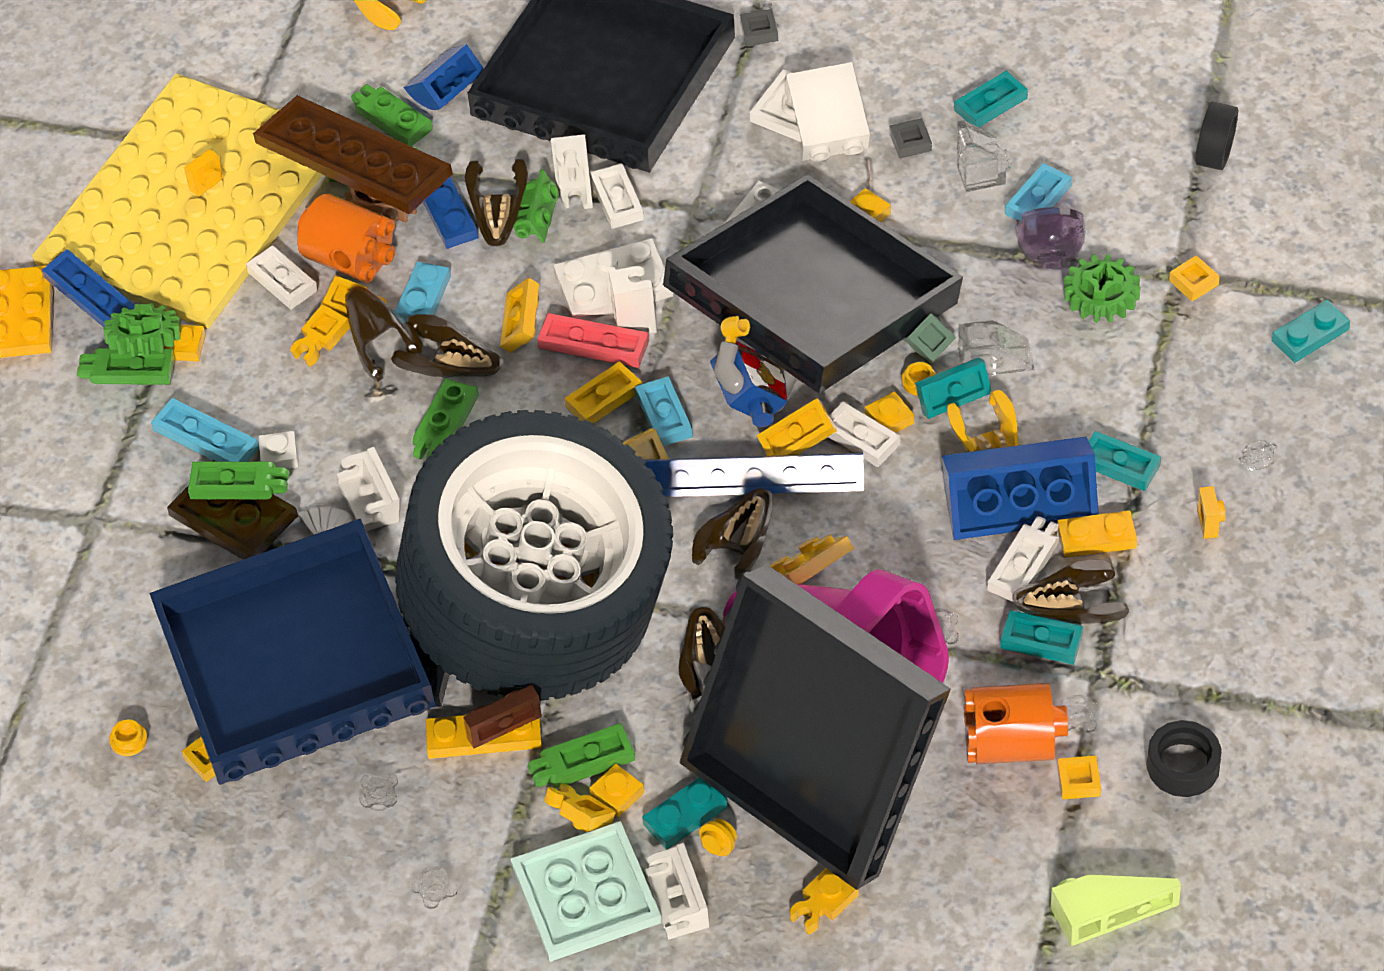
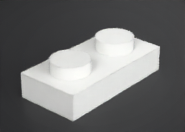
M622 163L590 172L591 183L611 229L644 220L643 209Z
M273 245L246 263L248 273L290 310L318 291L316 282Z
M842 402L829 415L837 429V432L830 435L829 438L853 453H863V459L876 467H879L900 445V435L845 402Z

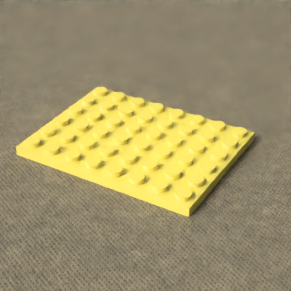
M175 74L32 255L34 263L38 266L48 265L68 249L127 299L140 304L149 305L153 303L154 308L165 305L167 311L175 310L176 316H179L180 319L209 329L248 277L249 273L246 263L271 246L323 174L255 143L253 133L275 115L279 109ZM211 149L219 156L223 179L198 197L189 190L184 167L205 151Z

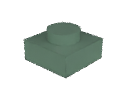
M930 313L904 341L930 365L956 337Z

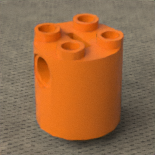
M322 194L304 210L299 218L297 233L298 250L304 258L369 284L381 267L389 265L394 258L395 247L391 244L395 221L332 194Z
M1049 683L972 687L971 689L964 690L965 704L963 708L964 724L967 727L968 740H966L968 763L976 762V765L1054 760L1055 737L1068 736V715L1066 705L1053 706Z

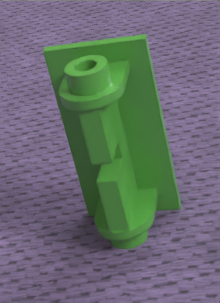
M543 169L540 170L538 179H531L527 183L521 202L523 210H519L513 226L516 231L515 234L519 238H527L529 235L536 234L542 243L545 242L551 225L554 207L559 197L556 184L551 181Z

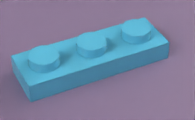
M174 398L151 421L153 431L218 462H248L259 450L257 439Z

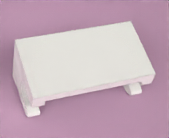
M585 135L551 138L556 186L560 189L563 206L569 208V197L579 195L584 209L593 208Z
M640 266L615 269V267L608 268L612 309L616 326L648 332V334L657 333L651 280H640L639 282H631L629 280L633 276L644 275V268Z
M371 447L365 452L342 459L340 463L343 468L356 465L351 470H345L336 474V481L355 520L361 518L366 531L399 522L400 499L375 448Z
M684 843L649 856L647 861L649 866L652 867L645 869L644 873L660 912L661 922L667 939L709 928L708 908Z

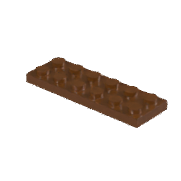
M298 95L253 133L256 144L407 214L415 210L453 175L451 164Z

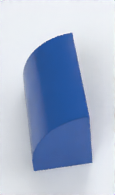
M465 44L447 50L403 88L417 103L430 110H439L478 78L484 68L469 46Z

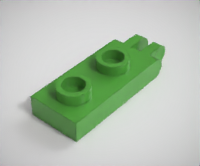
M365 84L360 88L361 93L356 91L351 95L355 109L361 116L394 139L409 146H413L433 130L430 119L383 87L375 90L370 85Z
M98 348L94 354L80 355L77 376L89 379L94 384L170 385L175 355L173 349H163L164 352L162 353L154 350L150 351V356L131 357V352L119 355L118 349Z
M445 378L413 436L412 442L413 445H416L413 451L414 458L422 459L427 449H429L426 455L427 459L439 444H443L444 439L451 434L455 435L456 430L463 427L479 397L478 387Z
M192 462L188 493L190 499H270L272 494H282L287 491L289 470L283 467H276L272 462Z
M622 723L544 749L539 754L540 758L529 762L527 767L530 774L533 775L532 779L535 786L541 787L551 783L552 787L558 788L562 783L570 784L605 772L615 764L622 766L635 761V753Z

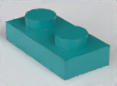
M1006 70L954 101V111L976 130L1028 99V89Z
M1325 300L1272 333V342L1296 363L1347 332L1350 328V320L1329 300Z
M979 357L915 383L922 413L928 419L947 412V404L955 403L959 407L987 396L992 391L985 361Z
M1094 431L1089 440L1095 454L1096 472L1137 489L1146 491L1161 466V456L1100 432Z
M1010 610L1001 637L1000 648L1074 665L1083 637V626Z
M697 778L643 815V825L668 850L704 823L727 809V799L701 778Z

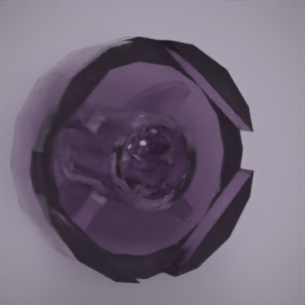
M1059 207L1039 208L1023 213L1022 221L1019 219L1015 221L1017 242L1022 253L1031 261L1042 264V267L1045 269L1062 267L1063 263L1072 260L1078 255L1085 242V217L1077 210L1070 209V215L1060 214Z

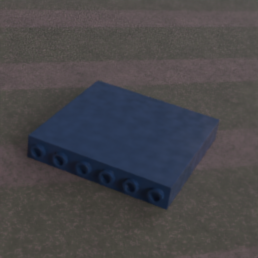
M361 518L149 593L219 785L229 781L240 780L251 773L265 768L276 767L284 761L301 755L312 754L320 748L337 742L348 741L356 735L386 727L392 722L411 715L422 714L426 710L436 707L430 682Z

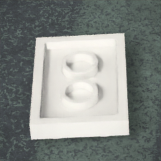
M653 239L554 264V274L571 318L589 320L613 313L608 268L615 267V269L632 266L643 267L644 275L633 276L629 280L631 282L651 280L654 302L673 297V292L663 286L665 268Z

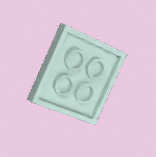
M621 821L510 859L512 869L549 962L662 923L658 907Z

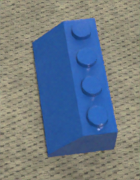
M1087 436L942 456L944 489L954 540L1018 532L1024 524L1031 526L1037 516L1046 519L1043 528H1047L1051 521L1057 523V520L1099 514L1095 454Z

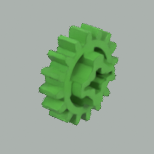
M1094 254L1091 257V262L1087 263L1081 258L1078 261V268L1070 266L1069 276H1065L1064 299L1070 302L1071 311L1081 310L1080 318L1084 319L1090 314L1093 315L1094 322L1096 323L1099 322L1100 317H1106L1110 323L1113 322V315L1117 314L1119 317L1125 318L1126 309L1135 310L1136 301L1140 299V276L1134 275V267L1132 265L1124 268V259L1122 258L1112 262L1109 254H1106L1104 260H1099Z
M153 303L149 305L135 304L134 309L121 308L122 312L120 314L112 313L111 320L104 321L105 343L109 345L110 350L118 349L119 355L131 352V357L150 356V351L155 350L162 353L164 352V346L173 347L174 340H180L181 326L179 316H176L175 310L167 311L165 305L154 308Z

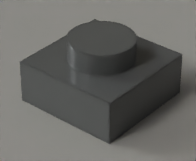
M772 9L740 14V24L746 46L779 41Z
M922 118L889 126L890 137L899 159L932 151V141Z

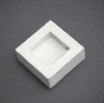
M294 431L259 435L261 462H272L276 467L286 469L298 467L297 443Z

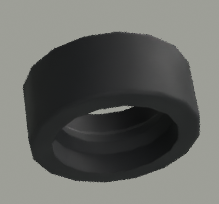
M1214 101L1209 104L1197 144L1195 160L1197 165L1217 170L1225 168L1236 132L1238 107Z
M1179 720L1160 727L1149 740L1147 770L1150 779L1160 790L1173 796L1191 797L1204 793L1214 785L1219 777L1222 748L1218 737L1208 727L1194 721ZM1179 744L1191 745L1201 750L1207 756V764L1199 771L1190 773L1176 772L1162 762L1161 754L1170 746Z

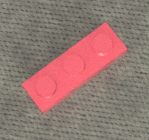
M548 313L537 341L538 348L611 363H618L620 361L623 365L639 368L649 343L648 332Z

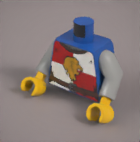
M738 316L728 317L721 323V331L726 339L725 342L721 341L718 354L710 360L712 369L727 404L731 408L750 416L753 425L756 427H766L773 422V415L782 411L785 407L797 378L758 351L736 341L737 337L746 336L749 333L750 323L747 319L739 320Z

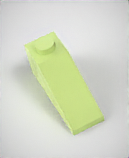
M1088 874L1077 879H1065L1052 888L1051 910L1072 947L1178 906L1181 884L1178 878Z

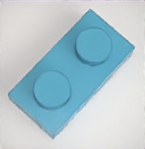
M1043 163L1005 205V215L1034 229L1070 189L1072 177Z
M417 261L395 312L406 321L415 314L434 315L451 278L450 268Z
M669 376L635 386L636 397L650 428L656 429L663 446L693 437L692 427Z

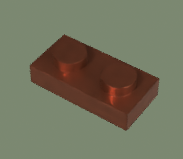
M530 685L522 690L512 691L505 698L488 706H480L464 716L467 739L473 749L541 718L539 695L534 687Z

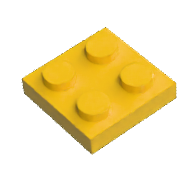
M830 534L820 540L816 536L798 547L800 553L791 559L788 555L773 562L770 567L795 584H802L855 548L848 536L833 538Z

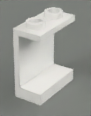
M852 62L786 74L785 92L787 100L792 101L802 142V161L810 159L812 161H823L832 155L842 153L845 155H855L864 149H868L870 132Z

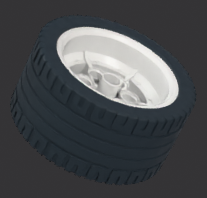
M517 410V413H512V411L502 412L499 416L493 414L485 417L482 421L480 419L473 421L468 427L463 426L456 430L455 435H449L443 440L442 445L439 444L432 451V455L427 457L423 467L420 468L411 489L395 572L396 596L399 599L400 612L404 614L403 620L406 627H410V634L413 639L419 642V647L425 654L428 653L430 655V659L436 665L440 664L443 671L449 675H455L458 681L464 684L469 683L472 685V688L479 691L482 689L488 691L487 694L494 696L500 694L504 695L505 698L512 691L522 690L532 685L539 695V701L549 700V697H554V699L564 698L566 694L572 696L581 693L582 689L588 690L595 687L597 682H604L610 678L611 673L615 674L620 670L622 665L626 664L632 657L633 652H636L647 631L665 578L673 547V526L671 525V511L668 510L669 503L666 496L663 495L664 490L660 482H656L655 474L650 468L646 467L647 463L641 456L637 457L635 455L636 451L629 445L625 446L623 440L616 435L611 436L606 429L602 427L597 428L594 426V423L586 420L580 421L575 416H561L562 413L552 411L550 414L545 413L544 410H534V412ZM521 507L520 512H517L516 510L511 509V508ZM562 517L570 522L562 524ZM500 530H507L510 533L505 534L500 532ZM464 541L470 547H472L478 553V555L466 560L464 551ZM562 544H568L573 548H567ZM492 561H498L504 565L498 566L493 564ZM599 572V579L592 588L582 579L583 576ZM555 576H563L568 580H560Z

